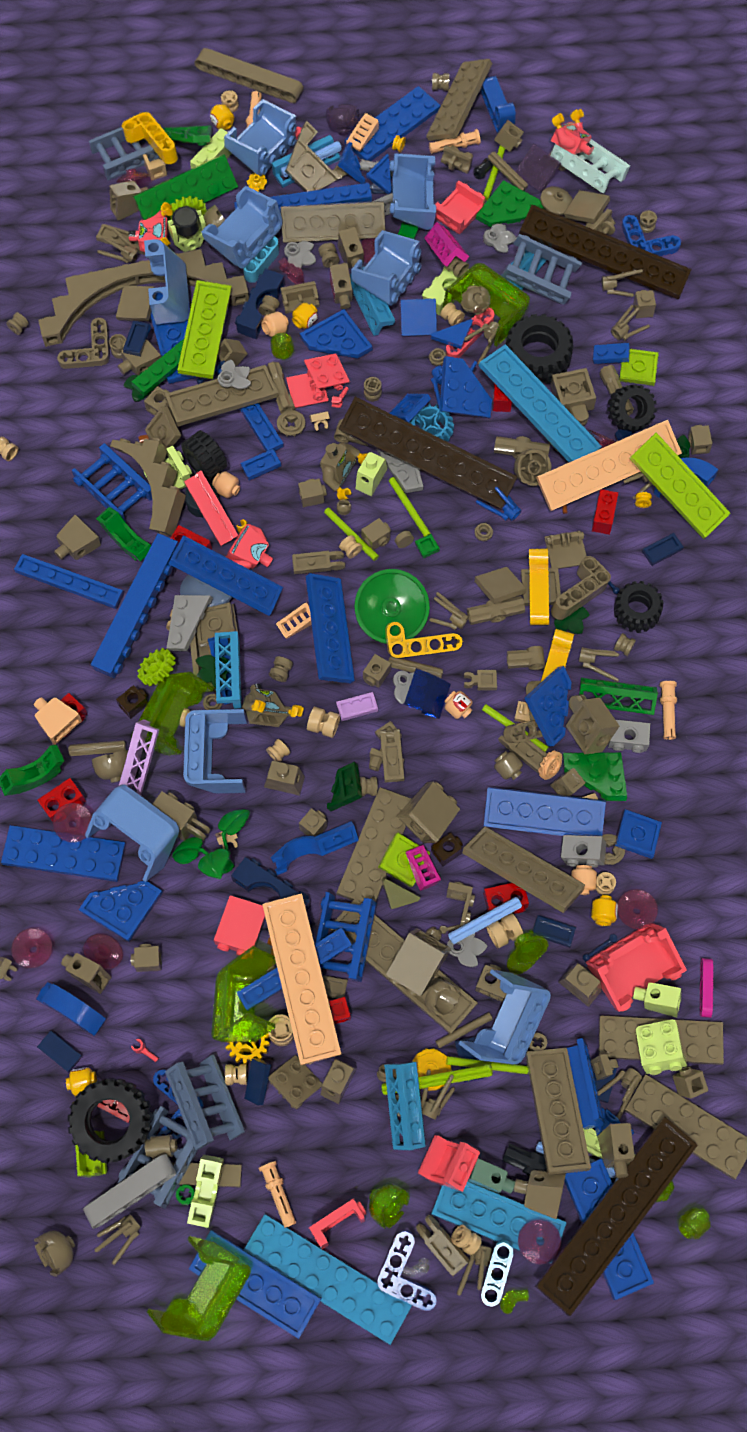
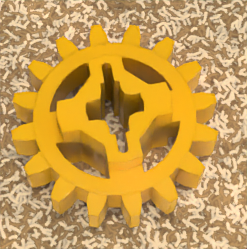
M248 1019L247 1024L240 1020L239 1026L233 1024L234 1030L227 1031L230 1037L225 1038V1042L230 1044L225 1048L227 1051L232 1050L229 1056L231 1058L236 1056L235 1061L237 1063L241 1059L243 1064H247L248 1060H252V1058L262 1060L260 1054L268 1053L264 1047L270 1046V1043L265 1041V1039L269 1038L268 1033L263 1034L266 1030L264 1026L258 1028V1021L253 1025L251 1019ZM244 1029H252L253 1031L244 1032ZM237 1035L239 1039L238 1043L234 1047V1039ZM242 1036L251 1041L253 1048L244 1043ZM261 1037V1045L258 1049L256 1043ZM250 1052L251 1055H243L242 1053Z

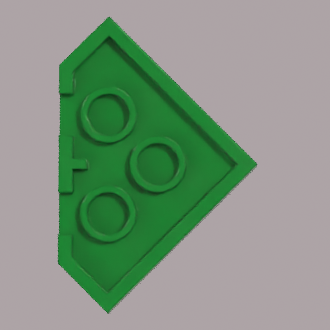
M212 125L162 128L171 140H178L182 143L191 142L197 143V145H207L212 136Z
M503 180L476 214V220L489 227L505 222L507 224L517 223L526 218L531 205L542 209L545 208L541 204V200Z
M563 753L564 773L574 768L585 781L584 786L591 791L594 789L600 793L604 800L627 801L621 753H592L586 755L584 753Z

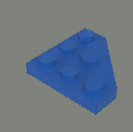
M344 309L300 333V338L309 350L352 358H360L372 351V345Z
M444 357L439 411L491 418L492 399L466 362L461 358Z
M558 666L524 697L548 746H554L565 736L566 728L563 725L569 708L567 694L568 690H571L572 682L564 666Z
M141 881L137 884L118 886L102 892H92L78 910L129 942L163 892L149 882Z

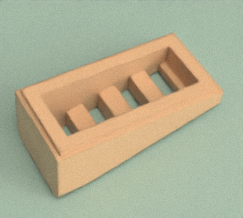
M365 113L346 141V144L350 141L352 142L351 147L361 151L378 131L379 121Z
M307 602L276 623L286 639L312 625L311 616L306 618L303 614L307 612L310 616V608ZM301 616L303 622L300 623L297 617ZM291 620L295 621V623L297 624L296 627L293 626ZM287 623L291 630L287 631L284 624Z

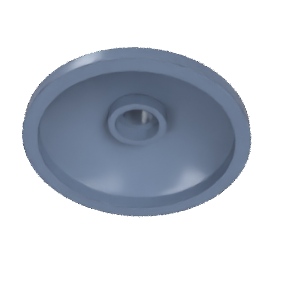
M189 574L181 583L180 595L211 596L213 599L207 607L225 604L232 599L226 593Z

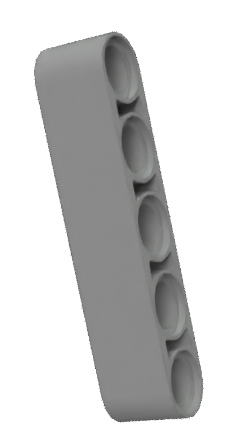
M167 1154L157 1157L85 1206L83 1211L92 1229L102 1226L173 1178L177 1173Z

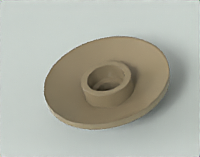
M552 186L543 190L540 200L547 211L557 215H564L572 202V197L564 189Z

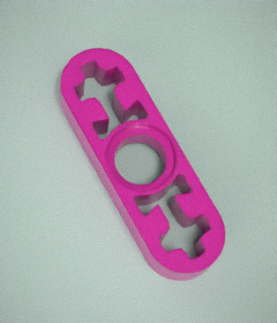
M702 958L700 963L699 1013L700 1017L711 1018L713 1012V959Z

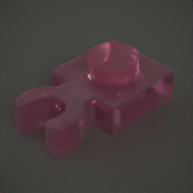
M284 257L278 261L281 264L279 266L280 270L285 272L295 285L304 283V274L299 267L289 263Z

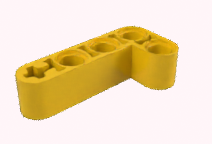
M140 113L122 123L127 142L135 143L145 138L164 163L173 164L178 160L174 142L150 113Z
M548 548L529 549L530 625H549Z
M391 622L385 628L388 653L395 658L455 651L462 646V638L455 633L405 639L404 628L400 623ZM393 625L399 627V633L396 636L390 634V627ZM452 637L453 639H457V643H454V647L451 644H444L443 642L452 640ZM432 639H437L439 642V646L435 650L430 648V641ZM415 641L420 644V649L417 652L411 650V644ZM395 644H400L402 651L395 655L392 652V647Z
M559 629L555 630L541 682L558 666H566L574 637L573 633Z

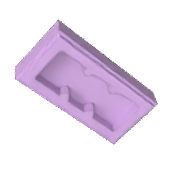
M373 692L336 702L341 721L378 712Z

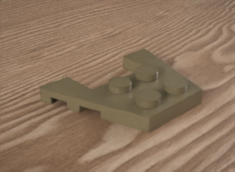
M308 121L303 124L285 172L305 192L320 190L348 174L338 164L331 170L307 146L318 133Z

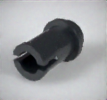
M485 158L479 166L474 168L473 175L477 179L484 178L486 172L493 167V164L488 158Z

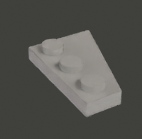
M376 449L379 455L386 459L387 467L405 493L423 490L419 469Z
M175 595L167 649L169 651L188 650L197 632L200 619H203L204 611L213 599L211 596Z

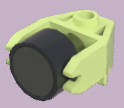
M188 206L176 209L172 220L167 222L174 244L184 252L201 247L204 240L201 231L206 227L201 210L196 211Z

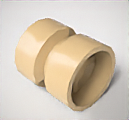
M313 707L309 716L307 730L315 733L321 731L322 735L333 738L339 725L340 714L331 711L326 713L325 709Z
M513 913L501 918V922L496 921L486 926L492 942L498 949L507 945L509 940L515 941L524 936L522 928Z
M281 1014L269 1020L267 1032L271 1042L277 1046L290 1044L294 1039L290 1018Z

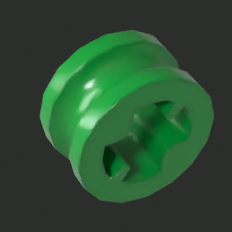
M182 1185L176 1191V1198L181 1204L189 1205L193 1200L195 1190L189 1185ZM189 1189L191 1197L186 1198V1201L181 1200L183 1197L180 1196V1193Z

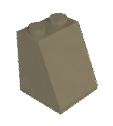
M427 782L397 815L422 843H436L460 810L456 805L457 801L453 797L447 796L443 792V787L437 782Z
M416 928L409 932L386 976L390 977L389 980L398 986L401 984L406 987L407 992L410 994L422 996L447 958L451 948Z

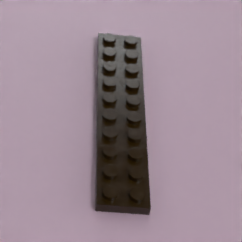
M531 205L519 231V234L526 235L536 242L617 275L642 269V273L624 278L678 300L692 270L535 205Z
M354 397L339 426L340 431L500 510L505 501L495 490V487H498L508 497L518 477L357 397Z
M663 1117L635 1153L634 1160L627 1165L628 1176L617 1178L535 1287L566 1315L571 1316L698 1144L670 1120Z

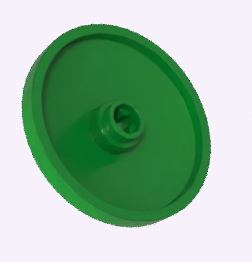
M398 569L381 570L369 576L357 591L354 602L355 617L362 631L371 639L383 644H387L385 628L391 622H398L403 626L405 639L414 638L425 626L430 609L429 598L421 582L410 573ZM393 625L390 627V634L396 636L399 633V627Z

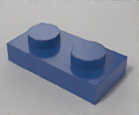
M629 343L594 345V364L629 362L630 360Z
M274 449L240 463L249 481L281 467V462Z

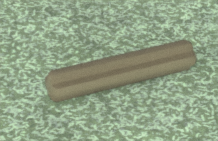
M496 152L490 153L488 160L517 188L524 191L528 184Z
M390 656L388 660L392 668L411 673L418 672L423 676L439 680L443 675V669L393 656Z
M125 741L74 744L69 745L68 752L70 756L113 753L126 750Z

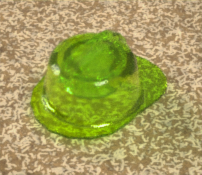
M533 931L519 935L514 942V951L507 961L508 970L515 974L526 972L547 951L548 941L542 936H537Z

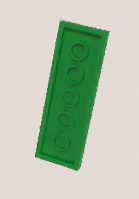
M222 154L138 193L133 198L142 219L146 220L157 214L161 210V205L165 202L171 205V203H176V199L182 200V197L188 198L191 196V199L198 197V200L202 199L203 203L238 186L225 154Z

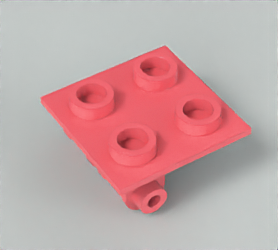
M337 354L304 360L317 389L333 386L334 389L340 391L343 389L344 383L350 382Z
M309 371L306 374L286 378L295 408L328 401L326 389H317Z

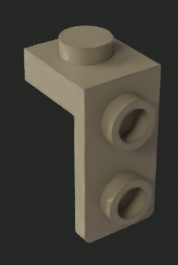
M449 882L446 898L465 902L461 927L470 921L471 913L468 912L469 906L473 907L475 895H472L473 887L466 886L461 882Z

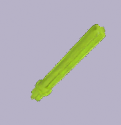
M483 1065L418 1077L419 1089L445 1085L450 1075H454L451 1083L490 1077L493 1075L491 1065ZM386 1083L382 1084V1092L384 1095H387Z

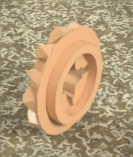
M553 750L548 752L546 757H543L538 772L539 776L544 780L552 778L559 771L562 765V754Z

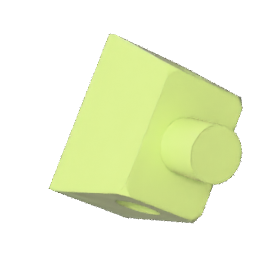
M372 452L367 454L357 471L356 490L372 497L388 470L386 459Z
M648 983L647 989L635 987L633 999L644 1001V1006L647 1010L677 1017L681 1002V988Z

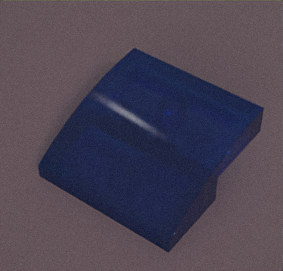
M416 668L404 705L422 710V714L440 719L445 704L444 701L447 698L451 684L435 675Z

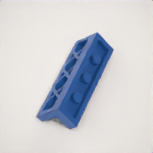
M581 1038L577 1039V1046L569 1047L567 1051L584 1130L603 1126L605 1123L589 1048L584 1039Z

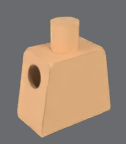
M41 697L34 703V706L39 710L34 716L54 745L82 721L80 715L57 698H53L47 703Z

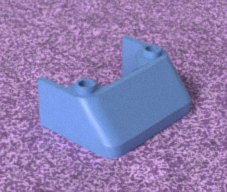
M244 709L193 710L187 714L185 718L183 776L188 785L212 793H246L242 779H225L220 774H211L212 739L223 738L228 732V724H247Z
M119 785L94 812L85 837L89 838L100 829L105 830L110 824H113L140 845L138 850L139 858L148 866L142 879L146 882L165 867L179 834V827L174 820L127 785Z
M491 969L490 974L501 980L500 989L507 993L492 1029L486 1028L479 1031L474 1042L460 1040L459 1045L479 1060L515 1065L524 1059L550 1001L551 994L544 987L518 975Z

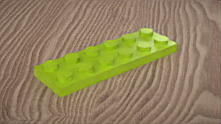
M196 281L178 365V374L209 379L214 378L232 290L230 285Z
M657 432L629 457L703 539L730 514L724 505Z

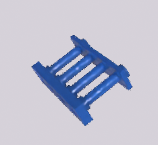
M104 443L99 447L100 458L83 473H79L75 468L72 469L73 480L79 487L83 486L106 509L111 507L117 511L125 521L123 512L141 497H146L149 501L152 500L151 487ZM105 463H109L112 466V470L92 485L87 478ZM121 474L124 477V481L108 495L104 496L99 489L116 475ZM128 486H134L137 492L118 508L111 502Z
M326 892L325 897L321 901L322 914L316 943L327 937L329 929L338 930L342 928L343 931L354 932L357 936L352 947L344 951L350 952L353 955L352 962L349 965L328 961L321 965L320 968L346 972L349 975V979L362 982L377 905L374 900L364 898L363 903L360 905L335 901V896ZM337 909L359 913L361 915L360 921L356 925L330 921L332 910Z

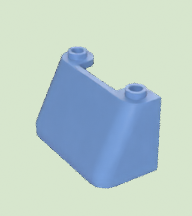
M394 153L393 160H390L389 170L392 171L393 203H390V213L393 214L394 218L424 230L432 229L436 216V205L433 204V167L435 165V156Z
M244 186L236 195L238 207L218 228L214 224H209L201 231L204 240L239 268H244L277 234L282 226V217L277 201L247 186Z

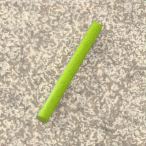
M500 145L497 154L503 158L505 148ZM494 165L483 194L485 200H488L498 173V169Z
M395 477L390 478L389 483L423 536L430 535V531Z
M330 508L324 511L347 536L353 535L356 542L363 546L362 550L373 561L378 559L379 555Z
M487 704L482 708V711L506 727L515 724ZM537 738L530 740L546 753L549 748L546 744Z
M449 1056L446 1058V1065L470 1068L491 1065L492 1070L528 1074V1066Z

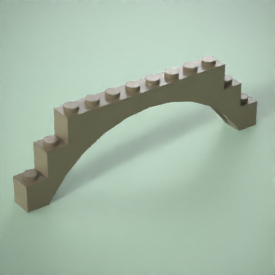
M201 249L176 253L185 262L187 284L189 286L195 287L197 280L230 285L232 289L229 300L230 305H241L249 300L244 275L227 279L222 262L205 266ZM150 260L65 278L69 295L52 298L55 316L38 319L45 347L63 343L74 323L89 308L100 300L123 290V286H136L157 282L166 283L165 276L154 275L151 270Z

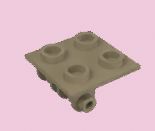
M576 531L544 536L551 568L561 569L579 566L582 559L586 557L582 540L584 539L583 532Z
M296 1055L268 1078L270 1085H273L279 1091L278 1093L283 1096L282 1098L286 1099L291 1104V1107L296 1110L302 1106L306 1099L322 1087L321 1081L307 1066L300 1065V1060Z

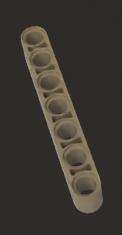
M203 48L195 60V66L201 71L290 103L297 101L304 88L302 83L295 79L208 48Z

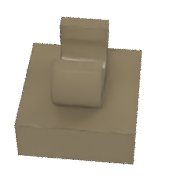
M0 957V979L2 980L3 978L6 981H11V978L7 976V971L16 972L17 969L14 966H10L12 961L4 957Z
M607 1054L600 1055L591 1060L596 1080H602L613 1075L612 1070L618 1068L617 1060H609Z

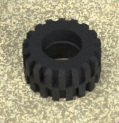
M633 384L615 390L616 393L611 394L610 397L612 399L608 400L607 403L610 404V407H607V411H610L608 417L613 419L611 423L617 425L618 429L628 431L646 428L645 426L651 424L650 420H654L655 415L653 413L657 412V408H654V405L657 402L656 400L653 401L655 396L653 393L649 394L650 390L648 388H644L643 385ZM630 397L638 405V413L634 418H631L626 412V402Z
M199 430L182 443V451L188 463L197 473L202 471L207 480H211L227 467L224 453L207 433Z
M634 581L631 585L628 583L624 588L620 589L614 605V617L617 618L618 624L622 623V628L626 629L627 627L629 632L636 630L637 633H641V630L647 632L649 628L655 627L661 616L664 604L663 600H661L662 595L657 593L658 589L656 587L652 588V584L648 583L646 585L644 581H640L639 584ZM641 602L646 605L648 611L643 613L635 612L630 608L629 603Z

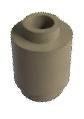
M172 1135L153 1136L145 1141L147 1157L157 1158L164 1154L172 1157L174 1152H177V1140L173 1139Z

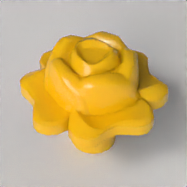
M255 173L254 175L250 174L247 184L249 188L259 192L264 190L267 180L265 175L259 176Z

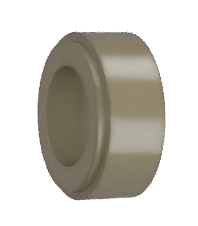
M403 531L396 536L395 543L398 548H405L413 542L414 537L410 531Z

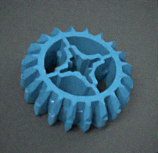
M430 403L428 407L424 406L409 422L414 426L419 425L420 429L447 442L450 441V437L453 435V418L450 416V413L440 412L437 404L434 407H431ZM439 421L444 426V429L440 428V425L438 424Z

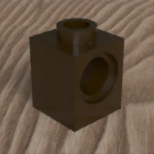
M133 685L119 696L116 701L120 709L132 719L148 705L146 700L148 696L141 688L137 689ZM131 699H138L136 703H129Z
M450 833L433 844L431 852L443 867L462 854L463 844L457 836L454 837ZM449 845L452 846L454 850L451 852L444 851L443 847Z

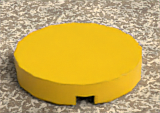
M425 1049L419 1052L412 1061L417 1062L418 1077L426 1076L427 1070L431 1071V1075L451 1071V1065H446L447 1056L435 1049ZM444 1085L428 1087V1091H437L443 1088Z

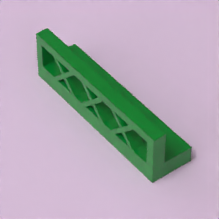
M581 677L579 695L584 694V691L592 692L595 698H602L604 695L609 694L615 700L611 703H604L608 709L654 715L658 695L657 687ZM624 697H630L634 702L629 706H624L620 700ZM644 699L652 700L651 709L642 708L639 703Z

